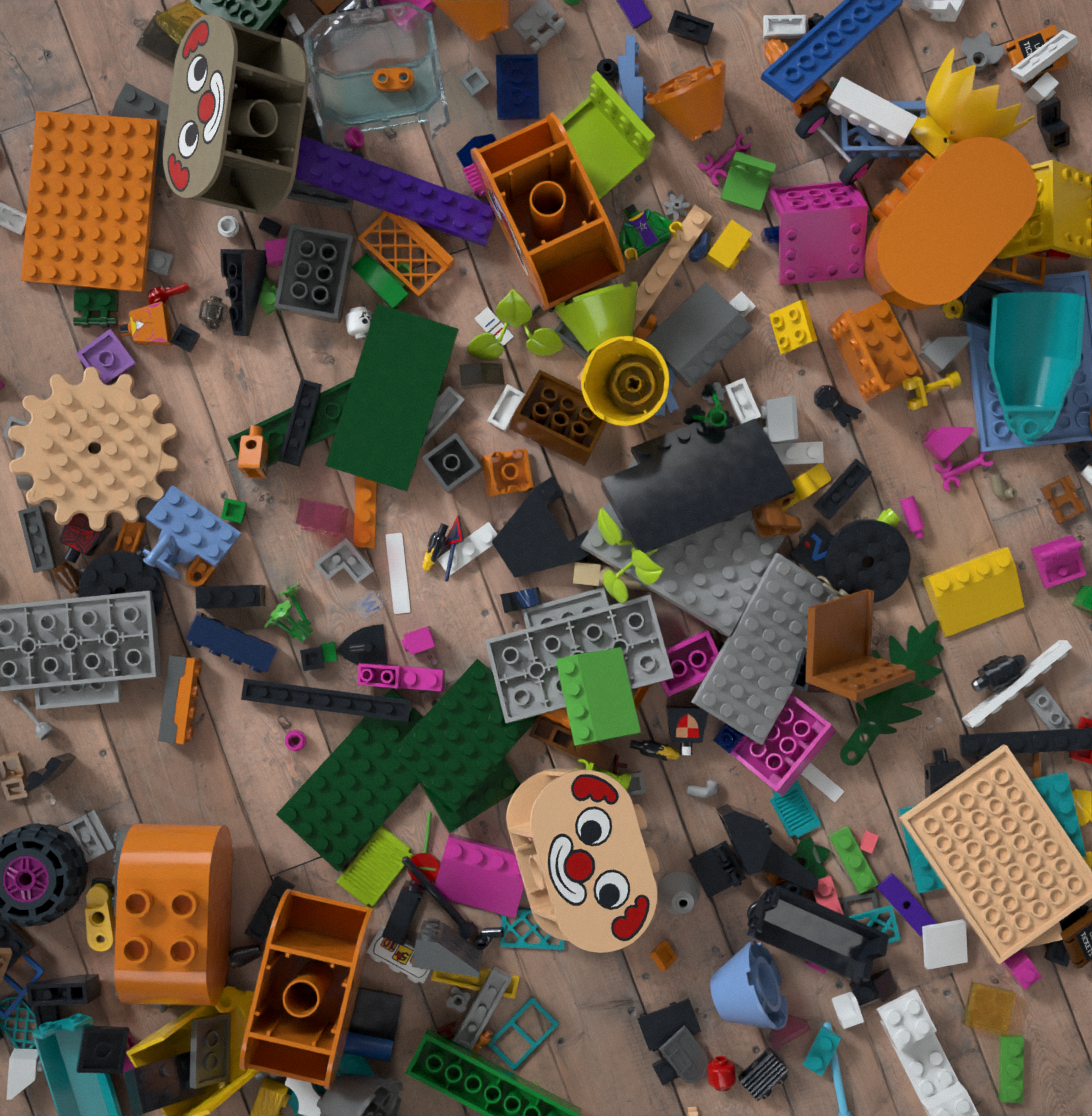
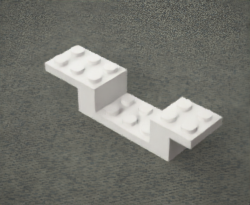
M913 990L877 1008L882 1019L880 1022L927 1116H979L967 1090L958 1081L934 1033L937 1030L918 992Z

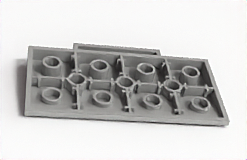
M604 587L522 609L527 629L485 640L506 724L566 708L556 659L621 647L631 690L674 678L651 595L609 606Z
M152 591L0 605V691L35 688L36 710L122 702L121 680L162 676Z

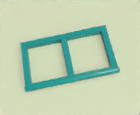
M531 997L491 1038L492 1040L488 1045L515 1071L560 1023ZM531 1004L553 1024L536 1042L515 1022ZM510 1026L532 1045L515 1064L494 1044Z

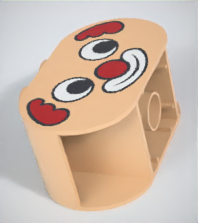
M556 768L544 770L525 780L510 799L506 822L536 923L549 935L569 941L573 945L590 952H612L630 945L649 926L657 904V886L653 874L659 872V862L654 850L651 847L645 848L641 831L647 828V821L639 804L633 805L627 791L615 779L597 771Z

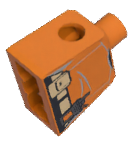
M250 426L249 436H241L238 468L245 478L267 479L268 443L262 436V427Z

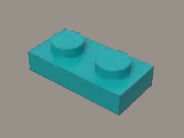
M822 1026L803 1062V1066L822 1076L841 1040V1036Z

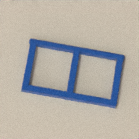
M26 952L22 957L38 971L29 982L35 983L45 972V969ZM6 973L3 979L20 995L7 1011L0 1007V1016L4 1019L8 1018L27 994V987L23 989Z

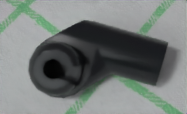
M484 928L476 938L475 947L478 950H484L493 938H503L505 934L504 928Z

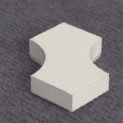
M287 1077L285 1086L292 1089L298 1098V1113L304 1116H320L321 1112L320 1108L317 1107V1102L323 1094L316 1089L314 1083Z

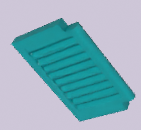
M798 780L793 783L783 797L776 791L772 792L774 797L769 800L789 837L796 835L799 838L822 825Z

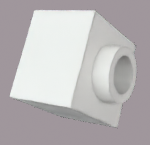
M1046 72L1025 94L1037 105L1043 99L1045 101L1049 100L1056 93L1053 89L1059 82Z

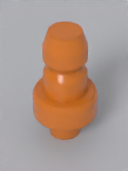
M490 1030L482 1031L473 1047L475 1052L480 1051L482 1046L490 1043L492 1040L490 1037L492 1032Z

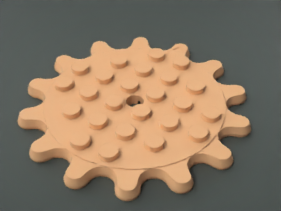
M88 367L84 371L83 381L78 385H71L63 375L55 374L50 378V386L53 391L50 398L42 400L34 395H28L23 399V407L30 412L32 418L26 426L14 425L8 431L9 438L21 443L25 449L22 457L10 462L9 469L15 475L27 474L33 478L34 485L26 494L28 503L38 505L44 500H52L56 503L55 520L58 524L66 525L75 514L82 513L88 517L92 530L102 531L106 527V519L110 513H120L127 522L134 523L140 516L137 509L139 499L148 497L153 501L159 502L166 492L158 484L157 476L162 471H176L179 467V461L176 457L166 454L163 445L167 440L177 436L178 429L172 423L160 424L155 420L154 414L162 404V400L158 395L150 394L143 399H138L133 395L134 379L131 375L122 374L115 384L107 385L102 382L100 371L97 368ZM91 443H98L101 446V451L97 454H92L89 452L88 447Z

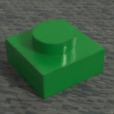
M225 498L220 519L243 524L248 503Z

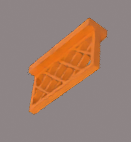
M387 211L358 237V241L418 298L447 270L449 271L454 266V258L415 221ZM387 217L394 222V230H382V222ZM370 234H379V244H369L365 239ZM382 234H394V244H382ZM397 234H406L409 237V244H397ZM382 248H394V259H385L382 256ZM397 248H409V259H397ZM412 248H421L424 251L425 259H412ZM397 263H410V273H400L397 270ZM412 263H425V273H412ZM427 263H437L441 269L437 273H427ZM412 277H425V285L419 291L412 285Z

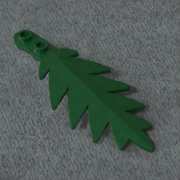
M938 620L928 625L921 633L914 626L911 625L909 627L906 644L907 652L894 636H889L890 662L896 665H904L907 669L915 671V680L864 698L866 710L858 702L855 704L861 722L840 751V758L846 765L854 766L858 764L879 734H893L897 732L896 728L887 724L904 722L922 714V711L902 705L903 703L919 701L935 694L934 690L912 683L925 681L942 673V669L923 663L944 649L943 646L933 643L938 631ZM873 651V657L882 658L877 651ZM862 734H867L866 741L860 740ZM851 751L855 752V757L849 759L848 753Z

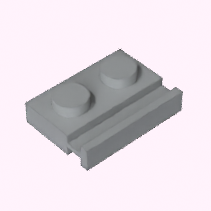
M97 809L67 824L77 845H80L86 862L116 847Z

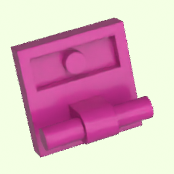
M1073 535L1030 548L1043 588H1049L1087 575L1078 550L1083 548L1082 542L1080 540L1075 541Z

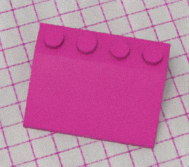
M791 694L762 745L742 735L730 749L729 753L783 797L834 735L836 729Z
M449 833L435 887L447 900L515 918L524 883L514 850Z

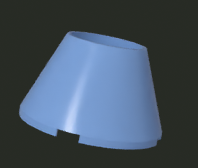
M751 941L711 976L710 989L716 1010L726 1022L774 1030L782 1029L786 1025L788 1016L786 996L781 995L779 984L783 982L776 963L768 949L761 942Z

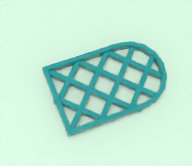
M11 996L2 1000L0 1007L6 1008L7 1011L10 1007V1000L16 999L17 996ZM22 999L15 1008L16 1017L8 1016L4 1021V1025L0 1020V1028L17 1049H26V1043L33 1044L28 1048L31 1049L36 1044L35 1041L27 1040V1033H32L38 1029L37 1024L35 1030L28 1029L29 1022L36 1023L34 1010ZM20 1010L27 1011L26 1018L19 1017ZM30 1013L35 1019H29ZM8 1019L15 1020L14 1028L7 1027ZM18 1021H26L25 1029L18 1028ZM8 1030L14 1031L13 1036L10 1034ZM17 1031L24 1032V1039H16ZM17 1042L23 1043V1047L21 1048Z

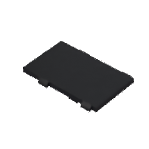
M689 998L678 1003H669L670 1006L647 1015L646 1013L639 1015L640 1017L637 1020L649 1051L659 1050L683 1026H686L692 1035L701 1032Z

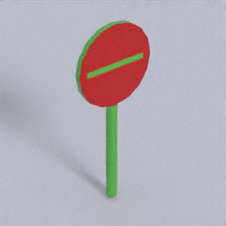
M429 812L424 852L415 854L411 860L432 882L438 876L440 867L437 858L428 853L432 813ZM408 870L410 877L414 880H417L415 876Z

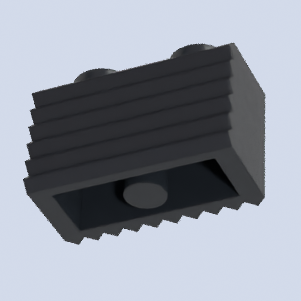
M768 1047L738 1075V1079L756 1101H759L761 1098L766 1099L777 1083L782 1084L787 1079L789 1070Z

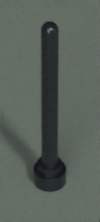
M408 856L403 857L402 863L459 925L458 929L465 940L470 938L477 931L478 927L473 921L465 920Z

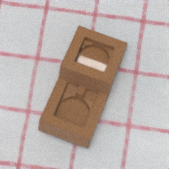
M21 752L0 755V770L3 776L1 785L6 800L10 801L28 797L29 791L24 790L27 785V776Z

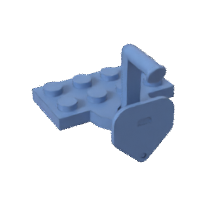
M172 485L145 517L148 522L162 532L159 535L158 544L151 552L146 549L143 550V554L146 557L143 561L152 567L157 566L165 574L179 580L181 576L173 568L176 564L192 562L199 556L216 568L242 534Z

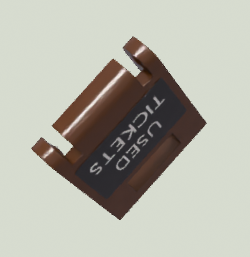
M1091 910L1060 934L1064 940L1063 944L1070 960H1072L1074 967L1077 969L1084 967L1092 961Z

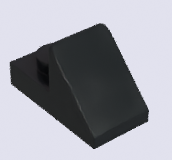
M889 968L871 975L869 981L862 983L852 982L849 984L859 1006L878 998L881 1002H885L897 990Z

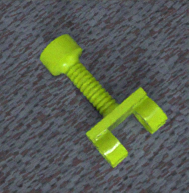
M584 759L578 760L586 764L585 770L604 773L620 783L626 791L628 790L632 775L624 773L619 776L606 770H600V768L595 767L594 763H589Z

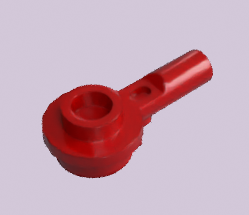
M187 283L173 288H165L164 286L153 288L148 292L149 304L166 303L169 297L190 291Z

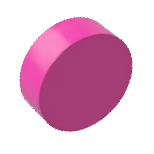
M356 127L347 129L344 136L348 146L353 150L363 147L364 136L362 132Z

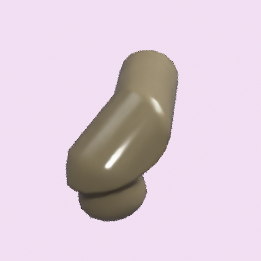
M1001 474L990 476L993 492L996 496L1005 501H1011L1017 497L1015 488L1003 485Z

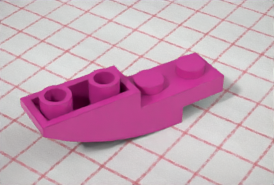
M358 664L357 685L444 691V669Z

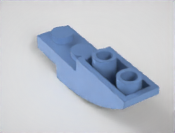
M626 35L625 56H618L617 59L618 83L622 99L643 120V118L646 119L647 105H643V98L647 95V85L643 84V77H638L639 64H635V56L639 55V43H635V35Z

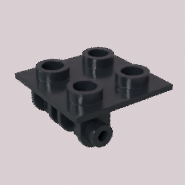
M726 840L689 859L708 898L731 886L738 887L742 884L741 881L746 879Z

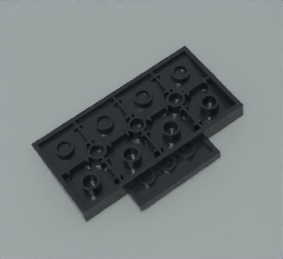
M756 418L719 433L716 432L710 422L697 421L631 447V453L638 465L601 480V489L636 550H641L644 553L785 497L796 490Z

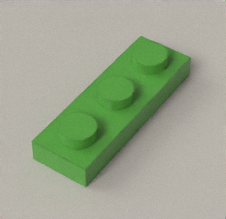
M845 826L828 835L857 892L861 894L878 885L849 827Z
M1000 1034L999 1100L1001 1102L1023 1103L1024 1037L1022 1035Z

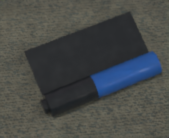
M359 987L343 1053L390 1062L403 995Z

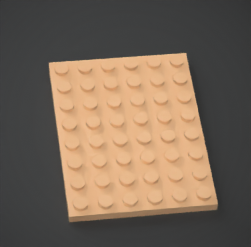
M1003 744L899 817L978 937L998 964L1092 898L1091 869L1007 745Z

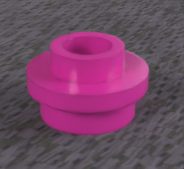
M292 730L285 737V745L291 751H300L306 745V736L300 730ZM293 737L299 738V744L293 743Z

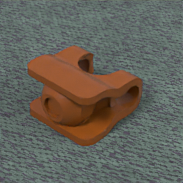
M793 493L751 510L756 530L760 537L769 538L780 535H793L802 529L800 518L790 516L783 509L794 499Z

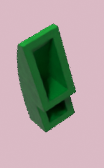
M367 253L351 267L391 308L398 309L409 298V294Z

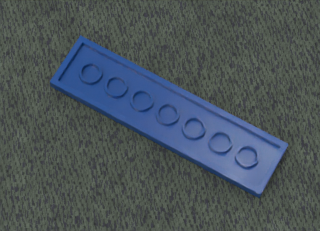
M844 0L762 73L761 80L792 103H795L902 6L903 0Z

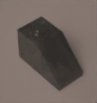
M479 362L459 365L463 390L505 385L502 363Z

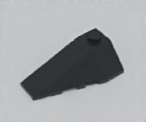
M220 249L222 278H226L228 289H225V294L231 301L229 314L233 334L236 336H249L266 274V250Z

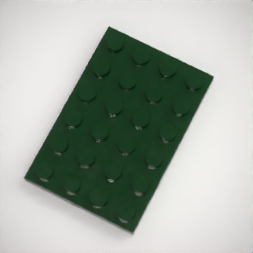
M477 658L390 754L449 809L456 812L534 724L537 716L506 724L493 672Z

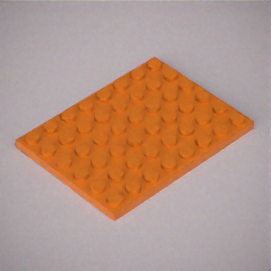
M36 111L21 281L145 293L161 123L159 120Z

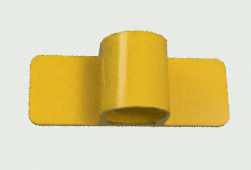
M817 464L792 481L796 489L793 493L794 499L790 504L783 507L784 511L831 481V476L823 464Z

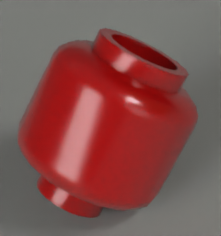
M716 1056L714 1060L708 1063V1083L717 1091L730 1090L736 1082L735 1064L725 1056Z

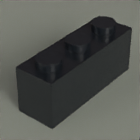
M265 585L195 587L196 609L266 606Z

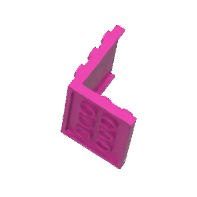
M841 181L769 188V197L780 218L779 285L864 276L868 205L855 183L846 186Z

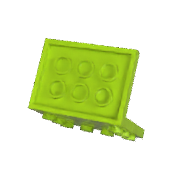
M596 71L590 77L589 97L567 115L561 123L600 201L651 156L655 135L599 72Z

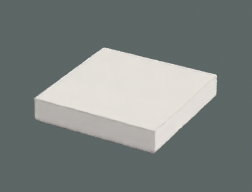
M963 919L922 926L924 966L927 970L968 962L966 922Z

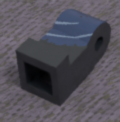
M539 587L500 594L504 613L543 604Z

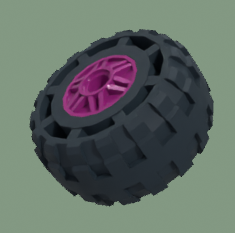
M35 823L18 827L0 837V914L3 920L8 923H17L21 927L42 926L66 914L80 900L79 898L87 884L86 873L88 872V865L84 861V853L80 845L78 846L70 833L67 831L63 832L58 829V826Z

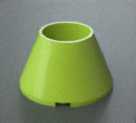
M629 282L630 285L623 286V283L576 296L570 303L565 304V302H562L555 306V312L587 352H592L601 343L611 338L620 336L633 337L638 293L637 282Z

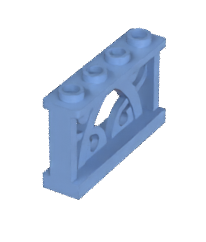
M889 101L918 118L920 117V119L926 118L925 101ZM838 115L839 145L851 159L865 150L869 151L875 160L888 158L891 161L908 157L909 160H919L927 152L919 142L916 146H906L905 141H913L909 135H907L903 144L899 147L888 142L882 143L860 125L853 124L854 128L847 131V118ZM858 133L859 135L854 139V142L859 141L861 146H850L848 143L849 136Z

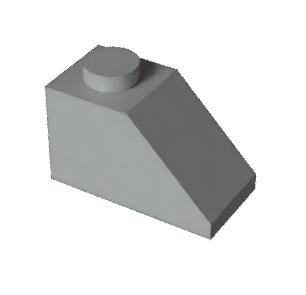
M961 336L937 337L933 341L929 339L921 347L923 351L919 354V357L934 372L938 373L966 346L971 338Z

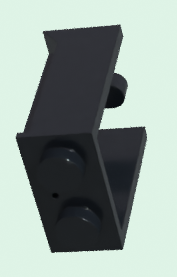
M414 879L405 881L381 937L399 945H405L408 938L407 931L425 891V888L422 887L419 881Z

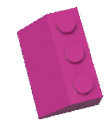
M708 630L700 631L666 647L674 677L673 679L660 682L667 697L703 681L719 654Z

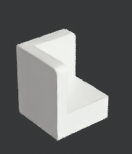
M852 992L832 998L835 1012L843 1029L864 1022L857 999Z

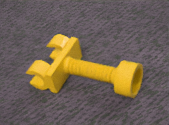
M956 370L945 374L944 379L927 385H923L922 378L918 376L902 381L904 389L916 390L917 398L907 401L908 409L917 410L923 406H928L926 394L946 386H949L951 389L961 386L959 373Z

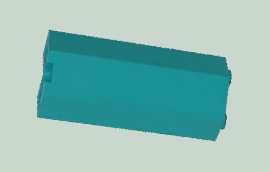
M80 1013L66 1019L46 1022L40 1025L38 1030L32 1032L58 1116H122L109 1073H77L76 1071L83 1026H94L91 1016Z

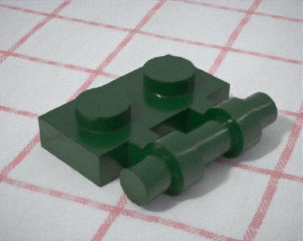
M74 290V311L82 312L81 317L73 318L74 326H82L83 328L101 326L102 328H109L110 325H118L117 317H110V312H118V290ZM91 312H101V316L91 317Z

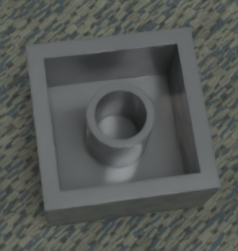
M457 433L422 457L448 494H451L484 470Z

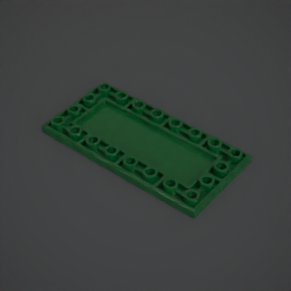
M377 303L325 464L326 467L408 492L459 332L458 328Z

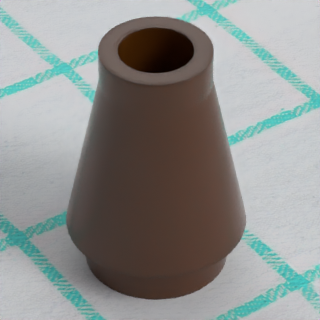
M67 561L52 570L55 574L54 577L70 594L79 589V581L74 568Z

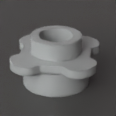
M453 987L450 998L446 1000V1005L449 1008H456L459 1012H464L466 1010V1003L470 1000L471 995L467 991L465 992L458 987Z

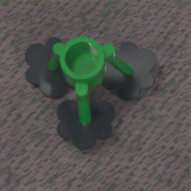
M718 381L712 382L711 385L706 384L701 396L704 400H708L709 404L715 403L716 406L711 408L705 417V411L701 410L698 404H694L691 408L685 410L686 415L683 417V422L687 425L697 421L710 422L715 430H717V433L732 428L734 417L729 416L727 410H722V405L720 404L724 400L725 388L721 387Z

